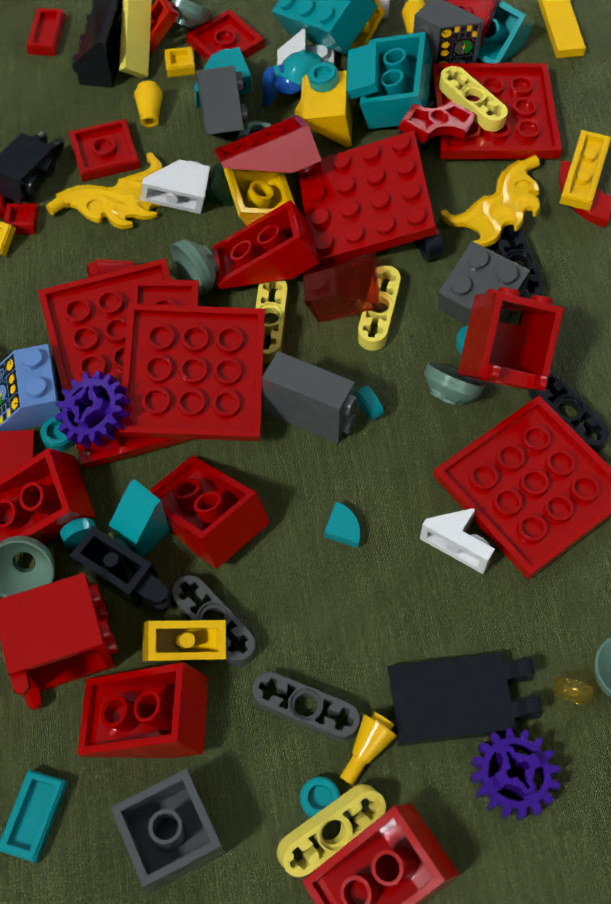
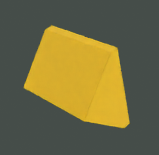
M347 70L338 71L339 82L337 86L327 92L314 91L310 87L308 75H305L302 78L300 117L309 125L310 129L349 148L352 145L353 99H350L346 92Z
M224 168L238 216L246 226L289 200H292L294 203L284 172Z

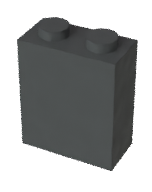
M277 351L262 377L265 414L338 444L344 433L349 434L356 420V415L353 414L357 403V397L354 396V381Z

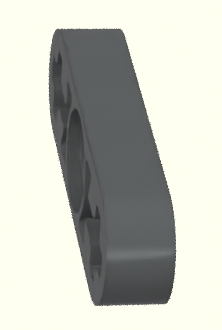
M188 575L178 579L172 589L173 599L177 608L188 620H204V617L210 612L221 613L226 620V634L230 630L231 636L236 642L246 641L245 653L242 654L238 650L231 653L232 645L226 637L225 660L234 666H243L251 662L256 653L255 639L251 632L200 578ZM186 588L189 591L197 589V599L202 604L199 610L191 598L184 599L183 590Z
M274 672L261 674L253 683L254 701L264 711L336 741H348L358 732L360 716L357 709L348 702ZM271 683L276 684L277 692L285 697L288 696L289 689L293 690L294 692L289 697L288 709L282 708L284 699L272 695L269 700H265L264 692L261 688H269ZM301 697H310L316 702L317 710L311 716H301L295 711L296 701ZM327 704L330 706L328 714L339 718L342 713L348 714V722L352 726H344L342 731L335 729L336 722L326 716L324 724L318 723L323 714V705Z

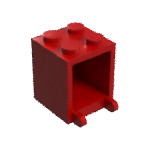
M499 287V290L488 289L485 294L475 295L457 375L519 389L545 391L564 307L552 305L553 299L545 296L519 297V290ZM501 308L519 312L518 325L498 321Z
M85 572L0 598V640L7 672L10 676L13 690L18 695H24L26 705L31 710H38L42 706V691L116 668L113 655L119 653L115 635L110 630L107 619H110L104 597L101 596L98 584L91 585Z

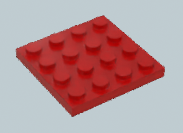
M432 63L431 76L435 108L442 107L451 101L439 88L442 70L449 66H458L500 100L508 110L505 125L499 131H487L474 121L463 140L454 136L438 135L440 159H527L534 155L538 159L560 158L562 147L547 63ZM466 96V99L476 102L480 100L477 96Z
M414 130L321 158L322 161L314 164V169L298 174L305 219L311 227L319 264L314 266L315 269L438 234Z
M128 303L122 385L127 389L124 395L130 399L131 403L123 406L130 415L129 417L121 418L120 422L124 425V429H118L119 437L260 441L265 309Z
M539 395L435 468L433 472V477L463 510L476 509L473 521L527 580L611 517V467Z

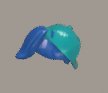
M301 50L290 54L281 65L266 68L262 78L264 96L261 106L266 107L271 104L277 93L295 94L301 91L302 78L308 75L309 70L314 65L323 63L321 57L316 53Z

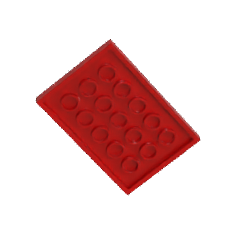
M165 258L38 290L62 390L67 389L70 391L73 388L71 385L73 378L81 382L83 373L87 372L93 377L96 371H100L105 376L107 374L112 375L122 385L128 303H131L132 279L172 280ZM115 428L113 430L115 439L111 440L108 437H104L103 445L100 447L93 442L89 448L81 444H76L84 470L194 439L119 437L118 429Z

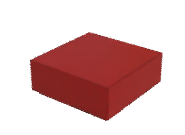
M7 203L3 222L16 228L14 234L35 235L39 216L37 203Z

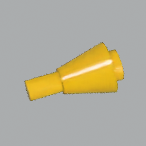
M376 712L373 713L371 718L363 714L352 750L353 756L340 775V778L352 786L355 784L365 765L369 764L397 737L391 731L394 727L391 721Z

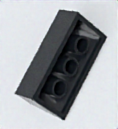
M92 0V11L86 17V29L84 34L80 35L79 50L77 54H74L72 60V68L74 72H77L80 85L113 88L120 63L122 0Z

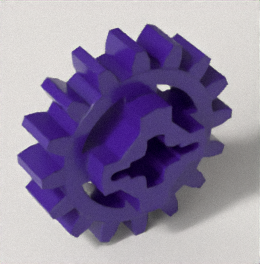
M96 371L93 377L87 372L83 373L81 382L73 378L71 380L73 388L70 391L67 389L61 391L65 396V400L56 402V406L62 409V412L55 415V419L62 423L58 428L59 431L65 434L66 438L73 443L81 444L86 448H89L92 442L99 447L102 446L104 437L114 440L113 430L115 428L123 430L124 425L120 420L130 415L123 408V406L131 403L130 399L124 395L127 389L112 375L107 374L105 376L100 371Z
M511 728L506 729L503 739L497 733H492L489 737L491 746L481 742L477 748L483 757L474 756L471 761V765L479 769V771L471 775L470 782L481 784L475 796L477 798L485 796L489 798L490 801L486 807L489 812L496 806L502 808V819H506L511 811H515L518 821H523L526 818L527 809L533 816H538L542 812L539 802L549 806L554 800L547 791L556 792L560 787V783L551 779L552 776L560 771V766L549 765L548 761L554 755L553 750L542 752L540 746L543 739L539 737L533 743L528 741L527 730H523L519 738L514 737ZM514 749L521 750L527 753L528 756L517 753ZM494 756L497 772L493 777L489 778V762ZM509 769L512 771L520 770L522 777L520 779L517 777L510 779L507 776V772ZM540 770L541 782L538 792H536L535 789L537 787L533 782L534 774ZM504 792L513 795L516 800L508 799L500 793Z

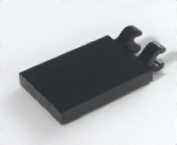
M502 653L391 665L387 669L398 746L490 736L494 732L502 735L507 728H511L513 733H515L517 730L515 721L539 719V714L543 713L540 697H528L511 702L508 683L532 681L531 675H535L531 658L504 664Z

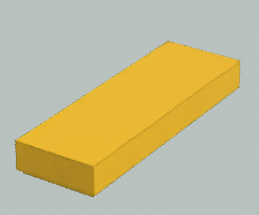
M538 0L556 58L584 56L586 47L570 0Z
M581 130L559 204L590 211L611 137Z

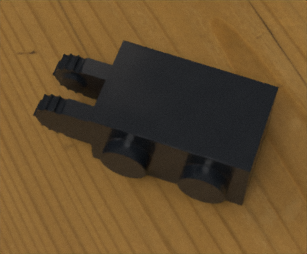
M39 131L34 137L21 133L0 153V195L20 204L30 194L33 195L37 191L38 186L54 173L55 161L62 155L64 149L63 141L55 139L50 144H47L48 137L43 132Z
M94 526L91 527L69 555L81 572H85L87 576L134 607L138 608L143 602L160 613H165V611L172 608L173 596L170 594L168 586L159 580L160 578L153 564Z

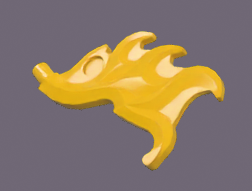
M149 152L146 154L147 162L151 165L149 169L123 177L113 187L78 185L55 194L56 198L46 204V209L51 215H54L64 207L67 209L71 207L77 209L83 216L93 222L101 223L103 222L102 218L107 217L110 224L119 229L133 228L132 221L126 220L127 218L150 220L158 217L157 212L150 211V209L162 205L140 201L143 178L162 169V163L153 153Z
M534 155L524 160L519 159L503 170L498 177L496 192L493 195L481 197L470 208L459 215H451L447 210H441V220L452 227H466L474 230L480 235V239L473 242L483 247L497 242L501 236V231L507 225H514V231H517L523 224V215L526 211H532L534 217L540 212V202L536 197L539 195L537 182L527 175L528 171L540 166L538 157Z

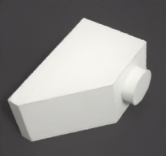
M179 159L143 178L140 201L201 214L210 166L202 165L196 161Z

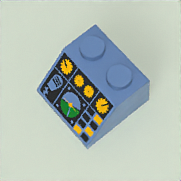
M49 344L14 350L0 363V431L23 430L42 426L46 420L62 412V409L56 406V402L62 401L57 366Z

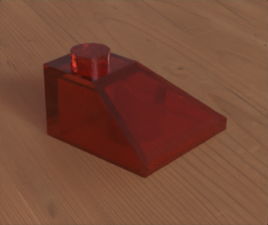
M374 251L313 267L303 275L304 302L318 323L380 308L377 262Z

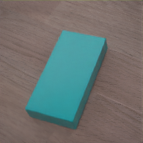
M376 42L348 50L346 92L349 98L354 99L378 92L379 48Z
M28 769L0 839L1 853L38 864L68 786L65 780Z

